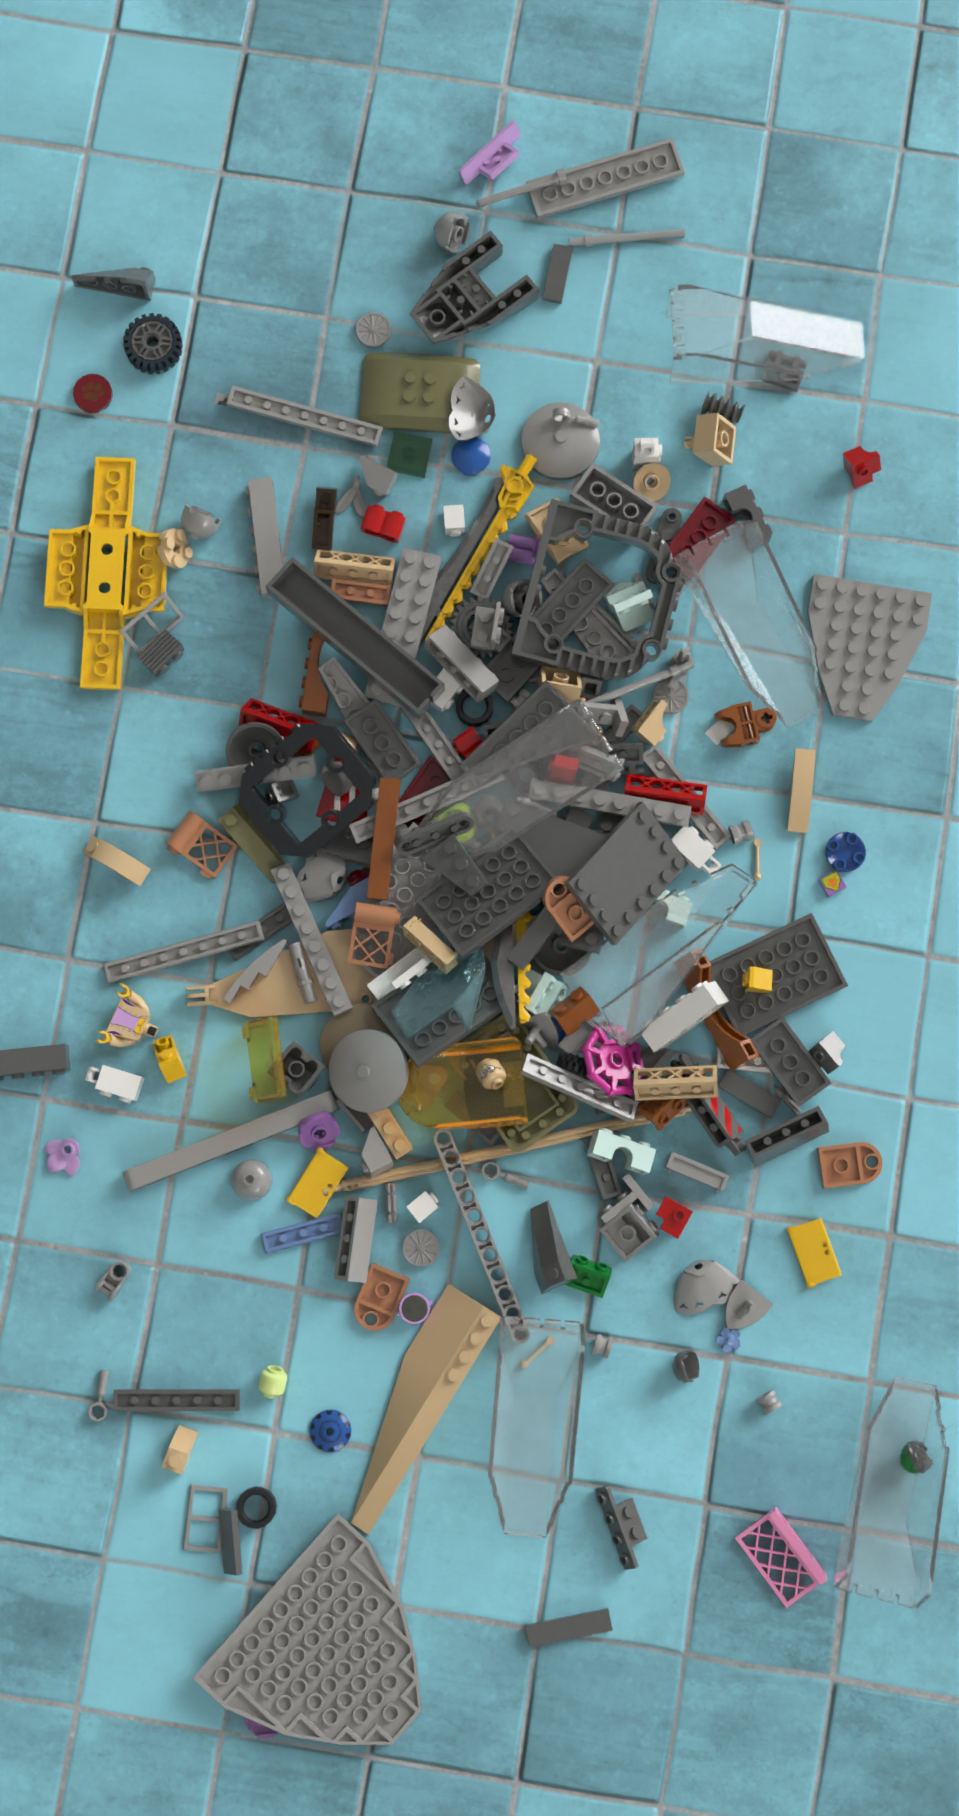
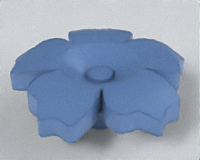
M723 1327L722 1331H720L722 1336L716 1337V1342L719 1346H722V1351L726 1353L732 1351V1347L738 1349L741 1346L740 1340L737 1339L741 1335L738 1330L731 1329L730 1331L728 1327Z

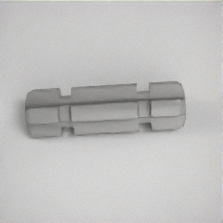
M386 1183L385 1192H387V1195H385V1203L388 1214L386 1215V1222L388 1224H395L398 1221L396 1214V1184Z

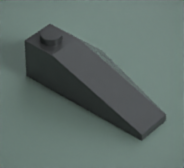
M145 267L72 275L75 287L151 301L156 280L153 271Z
M545 1201L530 1209L534 1274L541 1294H545L577 1279L549 1201Z

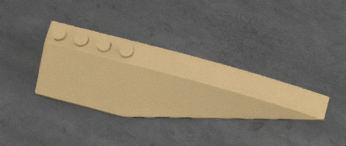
M449 1283L405 1353L351 1521V1524L368 1535L501 1319L500 1315Z

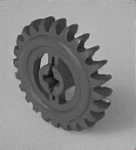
M478 596L477 601H475L473 597H470V603L463 600L464 607L457 605L456 608L459 612H452V616L456 619L449 620V623L454 625L449 627V629L455 632L456 636L469 647L476 657L480 654L481 659L484 660L485 654H487L492 659V652L498 654L495 650L471 647L472 637L469 636L466 626L469 619L475 615L476 606L496 609L497 599L489 602V598L482 600V597ZM504 609L503 623L498 626L510 636H513V632L508 630L514 628L513 624L508 623L512 620V616H506L507 611Z

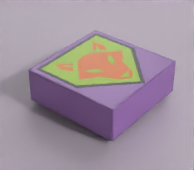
M837 870L818 879L827 897L846 888Z

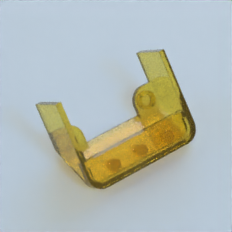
M277 1015L247 1021L245 1026H242L243 1039L247 1038L252 1088H249L250 1100H254L258 1106L291 1101L286 1091L279 1033L281 1020Z

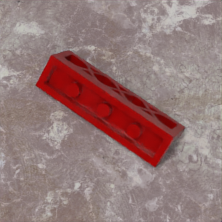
M250 698L240 710L238 726L250 722H260L273 727L281 736L287 738L292 733L290 730L298 723L301 725L303 723H320ZM251 707L259 708V710L251 709ZM268 714H275V715H278V716L273 717V716H270V715H268ZM316 738L312 739L301 749L311 753L314 750Z
M627 774L624 795L692 806L691 814L703 816L708 785ZM630 782L640 783L641 785H640V786L630 785ZM653 785H658V786H660L661 788L656 789V788H653V787H651V786H653ZM672 788H679L681 791H673ZM692 791H702V795L693 794Z

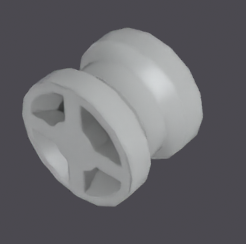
M597 1334L591 1354H601L603 1358L608 1359L614 1339H606L602 1335Z
M774 1390L768 1391L756 1399L757 1403L761 1404L764 1415L782 1406V1403L776 1399Z

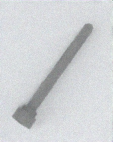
M564 168L556 170L553 176L479 199L476 204L478 207H483L548 185L560 184L562 186L568 184Z

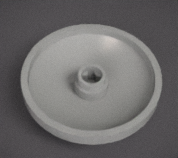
M552 403L536 410L526 421L521 436L522 452L524 458L527 454L537 458L532 469L539 475L552 480H569L582 475L587 471L592 462L594 463L600 445L598 428L579 424L571 419L566 423L553 421V409L557 407L569 409L571 416L592 417L576 405Z
M372 1029L359 1030L347 1035L337 1044L330 1058L329 1078L335 1094L346 1106L359 1112H377L392 1106L401 1097L408 1082V1061L402 1047L393 1037L382 1031Z

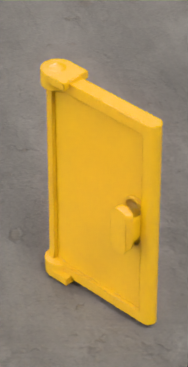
M320 1147L317 1148V1152L291 1194L286 1198V1201L292 1205H297L315 1218L319 1217L334 1193L335 1188L349 1169L348 1166L327 1154ZM323 1189L328 1190L327 1196L323 1194Z
M822 1218L786 1228L807 1288H812L818 1283L842 1275Z

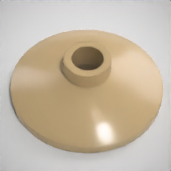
M659 463L644 464L637 470L633 478V489L652 502L664 497L671 484L669 471ZM651 477V483L647 484L648 478Z

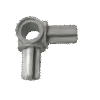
M681 648L680 651L676 650L669 666L674 664L680 665L690 660L693 662L694 658L691 657L689 648ZM689 670L681 672L677 677L667 678L665 686L669 689H675L681 676L687 675Z

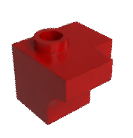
M861 446L842 453L844 468L848 472L855 489L873 482L872 474L881 471L880 455L877 451L867 452Z
M665 1196L655 1214L663 1219L659 1229L678 1239L693 1211Z

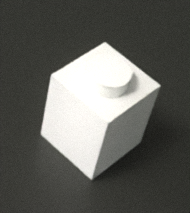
M463 504L443 506L445 535L457 537L465 533Z
M425 1191L411 1202L407 1208L417 1221L421 1223L439 1208L437 1206L439 1200L432 1192L428 1194Z

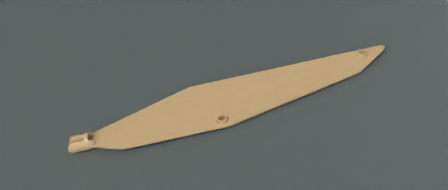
M532 916L530 922L525 925L529 928L537 916ZM516 921L512 923L513 948L517 944ZM352 929L330 930L321 933L351 1004L364 1003L362 1002L364 995L370 998L369 1002L364 1004L372 1005L377 1002V998L367 986L375 977L361 965L347 963ZM495 937L480 947L490 961ZM302 943L300 945L310 978L314 981L312 985L317 999L316 1002L304 1003L301 988L297 985L299 981L290 949H286L281 953L267 977L259 974L250 990L242 987L232 1004L223 998L247 968L210 985L185 987V991L205 990V993L186 994L185 999L205 998V1001L187 1002L186 1007L212 1005L248 1017L331 1012ZM298 959V963H299V966H300V968H301L302 966H301V963H300V959ZM430 962L429 965L426 966V968L432 965L433 962Z

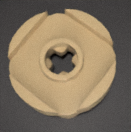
M172 528L164 530L160 534L161 545H158V553L163 564L172 567L171 569L184 567L193 555L184 530Z

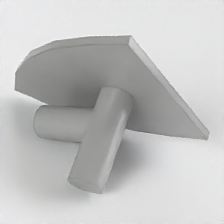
M546 1012L530 1015L529 1021L524 1023L529 1031L525 1043L532 1045L535 1040L541 1049L546 1047L556 1051L558 1032L551 1018Z
M741 1279L730 1294L726 1305V1327L730 1330L750 1326L759 1321L773 1304Z

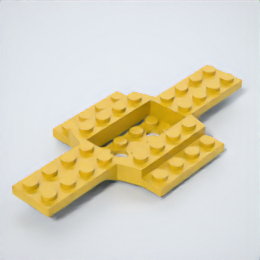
M95 457L90 523L73 529H49L44 607L66 609L68 612L83 617L81 689L121 691L124 636L119 633V630L125 626L126 619L136 617L164 591L166 592L168 566L163 564L158 553V545H161V539H159L161 533H148L132 527L135 458ZM126 536L128 537V551L125 581V597L123 606L121 604ZM108 544L113 547L111 554L105 555L102 553L104 545ZM108 583L110 591L101 593L99 591L100 585ZM165 598L149 612L165 613Z

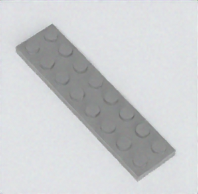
M670 138L566 169L564 171L568 184L562 186L560 184H552L528 193L538 220L684 176L685 171L674 140ZM553 174L526 181V184L553 176Z
M403 547L382 632L416 659L442 556ZM368 680L365 697L368 700L376 698L378 702L402 707L373 681Z

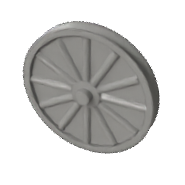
M367 313L356 324V335L359 341L368 347L381 346L390 337V323L380 313Z
M665 679L656 685L653 691V699H662L668 704L664 713L675 714L686 707L689 700L688 689L681 681L678 682L675 689H669L665 686Z
M424 1229L410 1232L402 1245L405 1259L417 1267H425L432 1264L438 1257L440 1250L436 1236Z

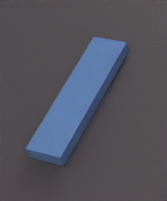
M342 1213L261 1233L265 1253L339 1235L342 1226Z

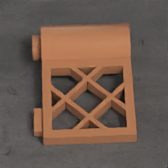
M190 810L166 841L168 845L166 849L174 855L179 853L201 868L199 873L208 879L211 876L216 878L238 848L236 843ZM206 828L214 833L215 841L203 843L202 834ZM200 838V842H201V843L195 844V843L198 841V839ZM227 842L232 846L229 853L219 855L218 843ZM215 844L217 855L205 857L203 846ZM201 846L202 858L194 859L188 854L192 847ZM218 858L219 866L215 872L207 868L206 859ZM204 860V865L201 864L199 861Z
M356 902L347 963L388 969V965H393L394 953L390 952L394 926L395 924L399 925L401 914L397 912V908ZM357 927L365 928L370 936L360 942L356 936ZM380 931L389 932L388 940L380 945L374 935ZM372 937L379 947L368 953L363 943ZM355 939L359 943L356 946H354ZM387 944V949L385 951L383 947ZM361 946L367 956L361 960L352 959L353 951ZM381 949L385 954V962L377 963L371 955Z

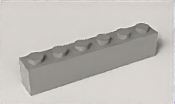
M272 477L248 480L249 487H245L246 497L251 500V506H248L249 518H253V524L250 525L251 537L255 536L252 551L253 556L257 555V563H254L255 575L259 574L260 580L256 582L257 593H261L263 600L273 599L267 593L266 585L283 567L274 484Z

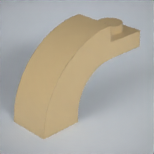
M92 836L83 851V854L103 864L138 886L142 885L151 870L120 849Z

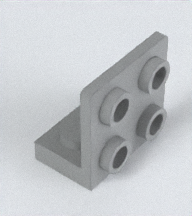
M497 601L496 609L476 606L471 647L495 650V644L499 645L501 628L498 625H502L504 608H501V602Z

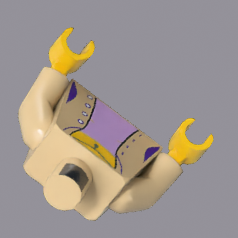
M120 983L124 987V991L119 993L115 990V993L121 996L119 1004L107 1031H97V1033L103 1035V1039H95V1041L120 1048L132 1046L136 1041L141 1042L144 1035L155 1038L159 1027L150 1024L152 1016L149 1014L148 1005L141 996Z

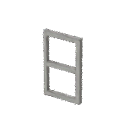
M164 591L119 630V633L124 636L138 655H140L165 629L169 632L185 616ZM165 598L178 617L160 631L146 613ZM144 617L158 635L143 648L139 649L126 631Z
M191 1484L183 1550L221 1553L220 1525L217 1548L188 1545L191 1520L220 1523L217 1517L192 1515L194 1490L222 1492L221 1509L226 1508L228 1488Z

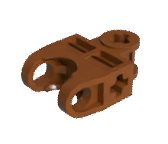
M751 701L729 706L714 714L716 721L730 722L735 728L733 734L729 735L728 738L720 740L721 746L725 748L758 744L760 741L759 733L770 731L777 720L776 713L770 708L753 711ZM763 716H765L766 719H770L768 724H766L765 721H761Z

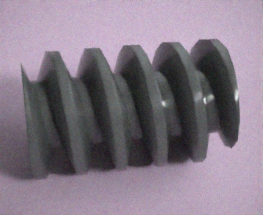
M708 391L701 409V415L706 414L708 411L709 414L719 413L728 421L731 420L733 425L739 423L746 405L739 409V402L736 401L731 406V399L724 403V396L716 400L717 394L714 393L709 397Z

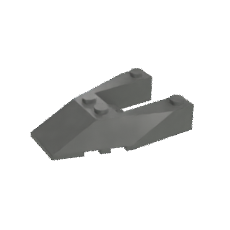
M492 231L486 233L444 264L441 272L434 278L429 289L422 295L410 312V316L433 344L491 326L524 310L538 299L539 288L528 275L522 277L497 297L477 275V273L503 254V245Z

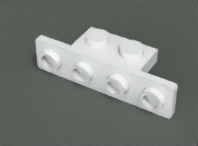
M415 948L368 983L367 986L377 1000H380L398 987L401 990L411 983L409 979L415 974L419 977L427 971L426 966L432 961L418 948Z

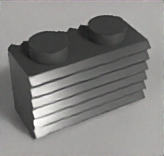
M165 629L137 658L155 677H158L159 674L163 675L168 671L169 665L173 660L178 661L182 657L184 648Z

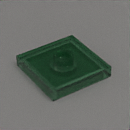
M394 431L387 467L397 473L425 478L433 439Z

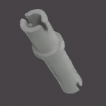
M296 942L288 945V948L290 949L299 981L297 985L301 988L304 1003L309 1004L317 1001L312 985L314 981L310 978L301 943ZM298 959H300V963L302 966L301 968L299 966Z

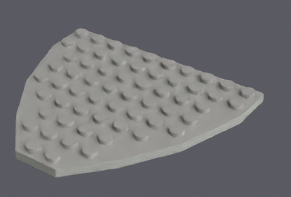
M339 1513L335 1515L193 1676V1679L221 1706L285 1736L339 1745H393L421 1712L416 1655L402 1602L369 1541Z

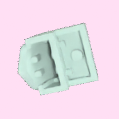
M643 581L617 583L604 596L609 610L614 612L623 631H630L652 621L653 613L648 599L652 598L653 595L650 589H646Z
M530 969L525 975L531 984L524 991L531 1001L525 1008L533 1015L546 1012L551 1018L552 1016L548 1011L566 998L568 987L546 972L544 975H541Z

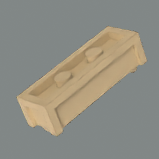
M414 916L403 925V936L445 974L458 965V952L450 949L422 923L421 918L418 920Z

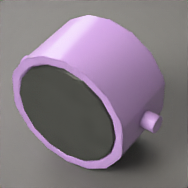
M409 1293L401 1300L399 1311L396 1312L397 1316L401 1315L402 1319L407 1323L419 1324L429 1316L430 1305H433L432 1300L428 1301L420 1293Z

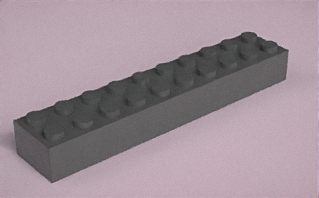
M293 557L266 585L267 593L418 720L431 707L430 701L434 703L445 691V684Z

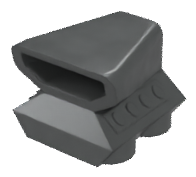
M293 1041L273 1064L268 1073L297 1097L301 1098L321 1077L320 1074L326 1066Z

